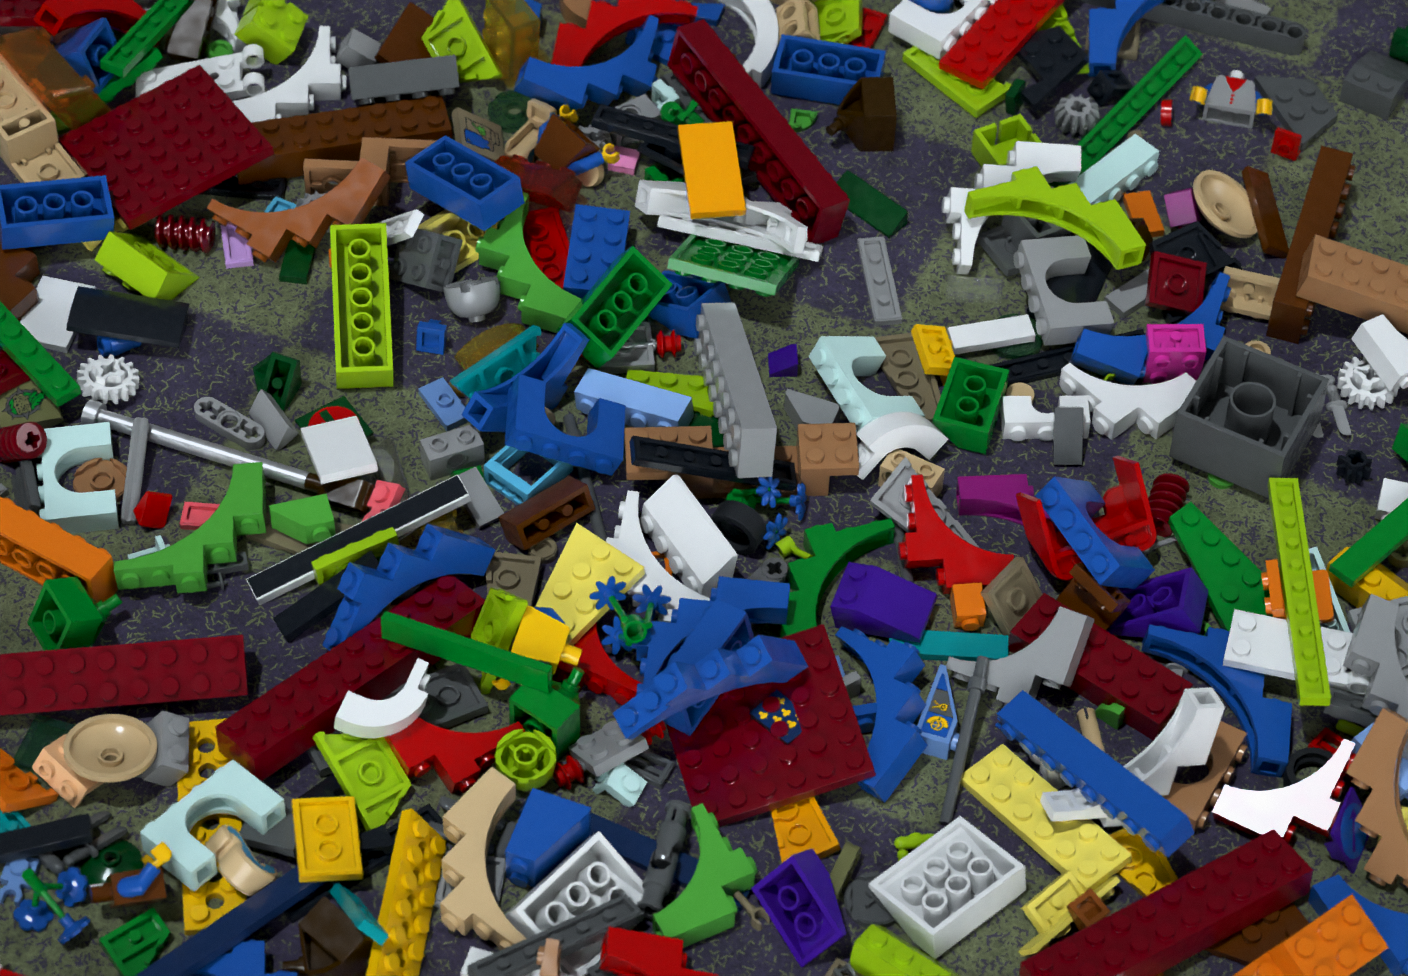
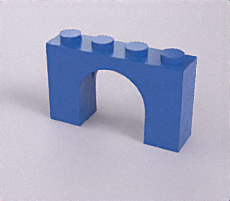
M519 374L508 390L505 445L612 476L623 461L626 405L599 398L588 413L587 435L581 437L571 436L558 430L546 415V382Z
M1054 476L1035 495L1036 498L1041 499L1044 510L1099 585L1136 589L1155 571L1139 548L1123 546L1114 542L1094 524L1091 518L1106 503L1091 482Z

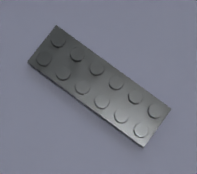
M456 663L428 674L431 675V678L425 690L428 693L426 705L418 716L421 719L435 726L447 729L488 713V705L466 666ZM406 683L402 684L400 687H398L396 690H394L392 693H390L382 700L389 699L397 695L404 688ZM336 730L332 734H342L343 732ZM317 745L307 750L320 777L333 773Z

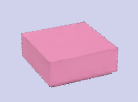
M615 145V150L612 154L619 152L620 159L615 164L608 163V170L634 175L641 153L636 149Z

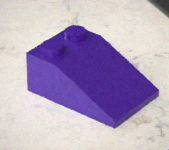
M848 562L830 608L835 628L840 629L843 626L851 631L858 629L864 634L920 643L937 600V594L880 567Z
M1192 567L1144 580L1136 589L1118 588L1131 603L1107 630L1113 635L1144 638L1150 624L1198 634L1201 632L1208 589Z
M813 848L792 855L751 888L801 968L847 934L830 875Z

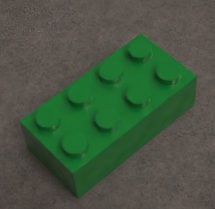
M631 246L613 261L558 327L557 331L559 332L564 323H571L590 339L582 355L598 369L615 356L673 284L634 246Z

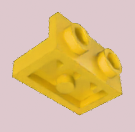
M915 324L911 334L924 373L939 375L944 386L955 357L952 342L948 337L945 326Z

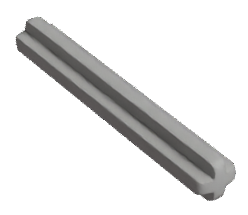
M136 417L132 424L120 517L121 522L126 525L137 523L133 510L140 501L149 431L147 418Z

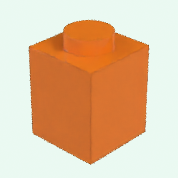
M982 583L952 585L950 604L954 629L962 628L964 631H974L979 627H984L986 608L985 601L980 593L983 590Z

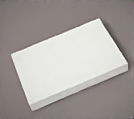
M42 276L36 288L38 303L22 317L20 323L44 348L67 353L77 333L66 331L78 286L95 288V286Z
M357 416L301 428L303 441L321 484L378 471L376 459Z

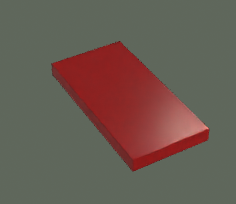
M557 206L529 211L523 228L526 248L537 267L546 277L563 289L570 243Z

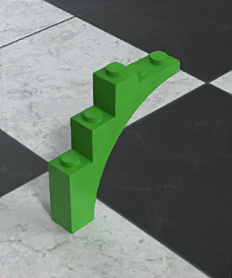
M523 192L524 204L508 214L504 220H500L496 229L490 227L487 229L484 237H479L476 244V252L479 253V265L498 270L497 277L500 282V294L520 299L518 310L521 311V323L530 326L535 325L541 329L558 333V327L582 299L568 293L552 282L531 258L523 238V228L529 213V193Z
M263 462L233 464L230 486L223 501L204 524L184 539L145 556L114 561V574L118 590L176 585L177 594L207 591V564L237 562V536L266 533V479Z

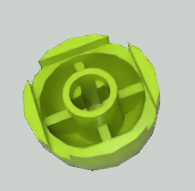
M516 729L506 734L497 744L495 754L496 770L514 782L516 790L524 792L531 791L532 788L538 789L545 785L553 775L556 766L555 745L548 736L538 730L533 729L532 733L523 732V729Z

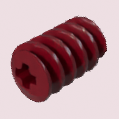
M162 213L157 216L155 239L160 248H166L169 245L170 249L176 250L179 246L181 250L187 251L190 247L193 252H198L201 248L203 253L208 254L215 240V221L213 220L211 225L207 226L206 218H202L200 224L196 225L195 217H191L189 224H186L185 216L181 215L178 223H176L173 214H170L168 220L164 221Z
M27 422L1 428L0 462L11 463L40 456L47 444V436L43 427L35 422Z
M1166 473L1157 476L1153 481V486L1148 496L1156 533L1162 537L1172 535V530L1168 524L1169 517L1184 507V502L1190 489L1188 481L1177 474Z

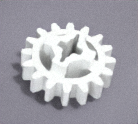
M110 354L108 359H104L102 355H98V360L88 358L87 364H80V370H77V383L81 390H83L82 396L87 397L91 395V400L97 401L99 399L104 404H107L108 400L118 404V399L128 401L129 395H136V389H139V370L133 369L132 362L125 364L124 357L114 359V356Z
M1364 355L1361 361L1356 357H1352V362H1344L1343 369L1339 370L1337 389H1342L1340 396H1348V404L1357 402L1358 409H1362L1364 405H1368L1370 411L1374 409V405H1378V407L1383 409L1386 402L1389 404L1393 403L1394 396H1397L1399 388L1389 391Z

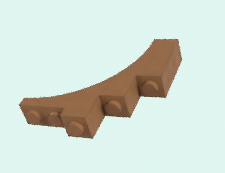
M1382 708L1346 773L1353 777L1351 782L1365 790H1368L1369 786L1373 788L1355 819L1356 822L1361 824L1360 830L1374 838L1378 835L1382 836L1364 870L1370 872L1369 878L1382 886H1385L1386 883L1390 885L1395 884L1401 876L1404 878L1402 883L1408 887V829L1403 817L1399 793L1400 765L1408 739V719L1389 708Z

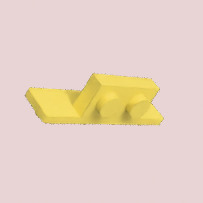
M1070 870L1063 872L1021 907L1039 933L1018 950L1022 956L1035 955L1050 947L1048 942L1054 937L1059 938L1071 930L1070 923L1073 922V919L1069 914L1067 905L1082 895L1084 890ZM1118 876L1110 877L1097 887L1094 892L1104 901L1115 892L1113 887L1120 882Z

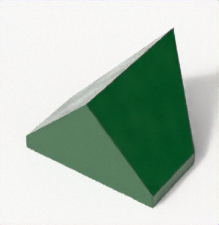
M272 352L253 367L257 392L259 393L263 389L272 395L283 412H285L302 385L300 360Z

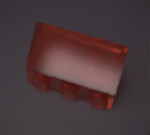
M513 154L512 158L501 155L494 161V163L520 177L522 191L529 193V202L572 213L583 184L575 176V171L565 167H560L559 170L553 169L550 164L542 161H536V164L530 163L528 159Z

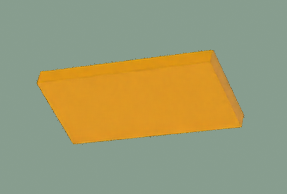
M732 121L678 125V137L690 219L745 215L746 207Z

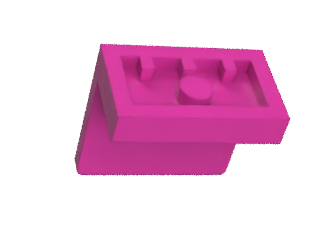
M1147 324L1145 331L1148 356L1143 383H1162L1181 376L1185 372L1197 381L1202 372L1206 356L1203 324Z

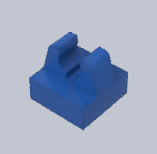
M441 320L419 321L416 351L444 355L447 325H442Z

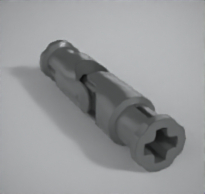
M670 800L665 805V820L659 826L656 836L657 847L651 855L644 877L642 899L637 902V906L644 913V917L653 919V914L664 909L662 906L664 898L671 889L678 863V855L683 847L686 836L687 818L691 817L692 807L684 801Z

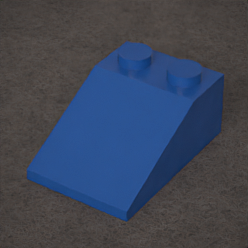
M664 270L662 274L673 285L648 316L671 331L674 329L677 335L695 339L699 338V331L696 329V315L701 314L702 303H731L726 285L723 282L709 283L703 281L702 277L681 276L674 271Z

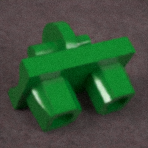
M693 99L685 111H683V108L678 103L673 101L664 103L660 109L662 120L664 122L669 121L675 125L701 124L705 121L695 112L699 104Z

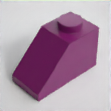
M1193 188L1174 191L1164 195L1170 227L1178 226V229L1201 220V212L1195 202Z

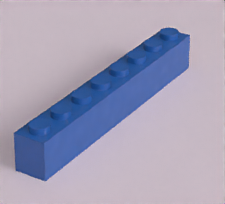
M1024 690L997 713L1002 724L1000 730L1009 740L1013 741L1016 739L1028 755L1033 756L1035 754L1038 756L1046 769L1050 772L1056 770L1069 787L1076 786L1079 788L1087 801L1092 804L1097 802L1101 805L1102 811L1110 819L1117 818L1120 820L1122 826L1132 836L1138 834L1142 837L1143 842L1151 851L1156 852L1158 850L1168 858L1195 833L1185 813Z

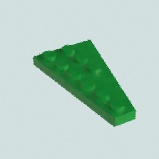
M1191 501L1171 515L1168 524L1182 551L1186 553L1192 565L1191 567L1208 589L1207 600L1221 628L1230 631L1235 609L1266 615L1264 598L1270 597L1269 590H1263L1261 576L1263 572Z

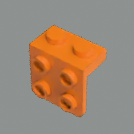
M1265 560L1267 572L1261 573L1263 590H1269L1270 597L1264 598L1266 615L1286 619L1278 560ZM1314 570L1312 574L1320 624L1332 622L1334 620L1328 572L1326 570Z

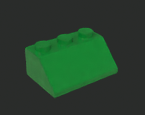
M954 357L932 423L958 448L986 455L1001 410L1002 396L1006 395L1009 370Z

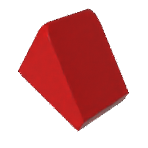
M146 491L133 510L138 524L142 527L162 529L166 524L172 495Z

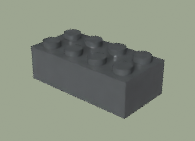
M456 55L348 67L352 100L358 101L359 105L376 104L375 98L384 97L385 102L401 101L402 95L412 94L413 99L425 98L429 96L428 92L439 91V95L442 96L456 94L455 89H460Z

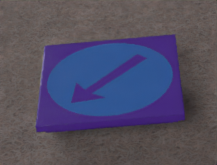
M1350 787L1330 832L1333 841L1327 842L1324 845L1332 859L1345 862L1350 873L1354 874L1369 835L1361 831V824L1355 821L1363 805L1354 788Z

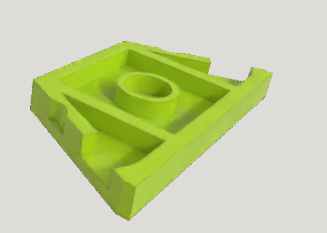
M448 0L442 11L438 10L433 18L432 25L426 29L422 36V40L431 57L456 55L460 83L503 77L463 1Z
M810 0L817 7L820 40L847 44L862 35V0Z
M490 588L471 633V639L509 651L511 642L517 635L528 601L503 589ZM482 672V679L477 685L481 694H490L493 687L492 681L496 680V676Z
M316 733L312 737L345 795L354 796L356 814L366 831L384 825L412 785L384 737L360 738L346 733Z

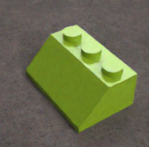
M109 231L94 259L103 266L102 270L105 273L119 277L123 280V286L130 290L138 291L145 297L172 300L199 279L198 275L141 235Z
M871 924L854 942L849 961L853 970L862 976H961L890 930L875 924Z

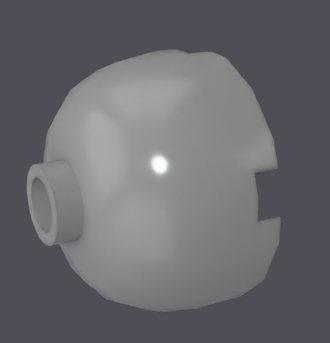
M494 276L481 277V280L474 281L472 279L463 280L443 287L449 309L458 317L469 318V322L486 320L485 314L494 311L500 299L498 277Z

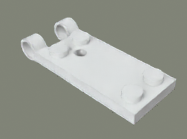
M250 44L245 46L242 52L152 69L136 78V98L198 65H201L210 77L215 79L214 81L231 100L259 95L265 91L263 75L251 72L243 78L242 69H257L264 64V50L259 45Z
M1235 609L1223 666L1295 680L1287 620ZM1321 627L1329 687L1349 691L1356 695H1365L1371 677L1356 674L1352 670L1347 672V667L1342 666L1353 633Z

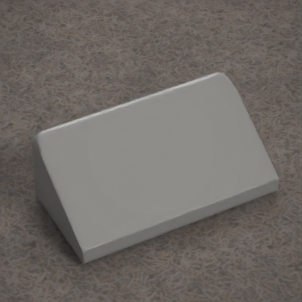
M261 389L249 414L256 423L264 428L266 438L278 452L297 436L299 432L272 395Z

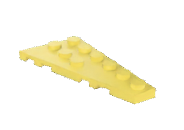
M576 523L535 607L554 609L565 622V625L569 626L570 631L566 644L573 646L610 609L606 603L601 609L597 610L596 603L598 600L589 598L591 593L599 591L596 587V582L600 581L606 585L609 577L614 576L615 584L618 582L626 583V586L620 591L625 594L645 574V567Z

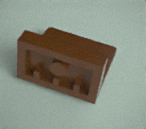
M1084 563L1075 564L1069 572L1074 578L1056 600L1077 613L1094 618V623L1107 631L1131 601L1117 587L1099 585Z

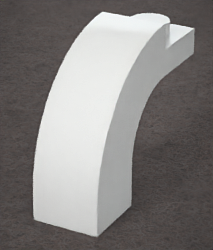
M894 412L883 415L865 425L856 434L862 440L857 446L859 459V475L857 476L863 480L888 453L899 448L915 449L930 460L946 443L948 438L928 419L919 414Z
M418 658L404 688L397 695L389 699L371 700L348 691L335 717L334 729L360 738H381L393 735L407 728L418 718L426 705L428 693L425 690L431 678V675L427 674L429 663Z

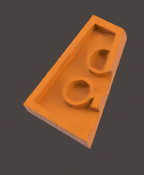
M0 748V810L3 813L48 805L57 801L59 794L55 790L43 788L37 783L38 777L32 772L24 773L14 765L15 759Z

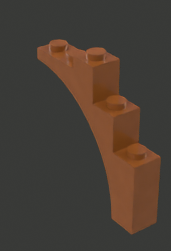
M361 157L354 169L343 181L325 195L308 204L278 212H251L236 209L212 199L207 209L214 214L212 219L224 227L228 223L236 227L234 232L248 240L247 245L253 249L252 255L265 263L267 259L276 263L291 238L294 242L305 248L308 244L317 248L331 223L332 225L362 224L390 179V176L382 168Z

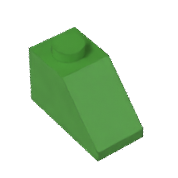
M327 493L269 505L272 528L305 544L320 543L335 535V523Z

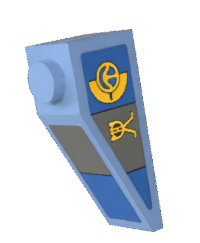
M940 664L917 726L922 731L920 735L927 743V747L922 753L948 760L950 751H956L959 738V733H956L958 719L947 668L945 665Z

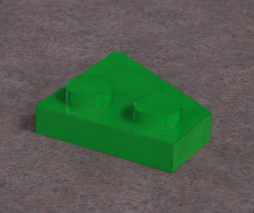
M153 907L99 938V945L120 976H135L153 964L169 940L170 930Z

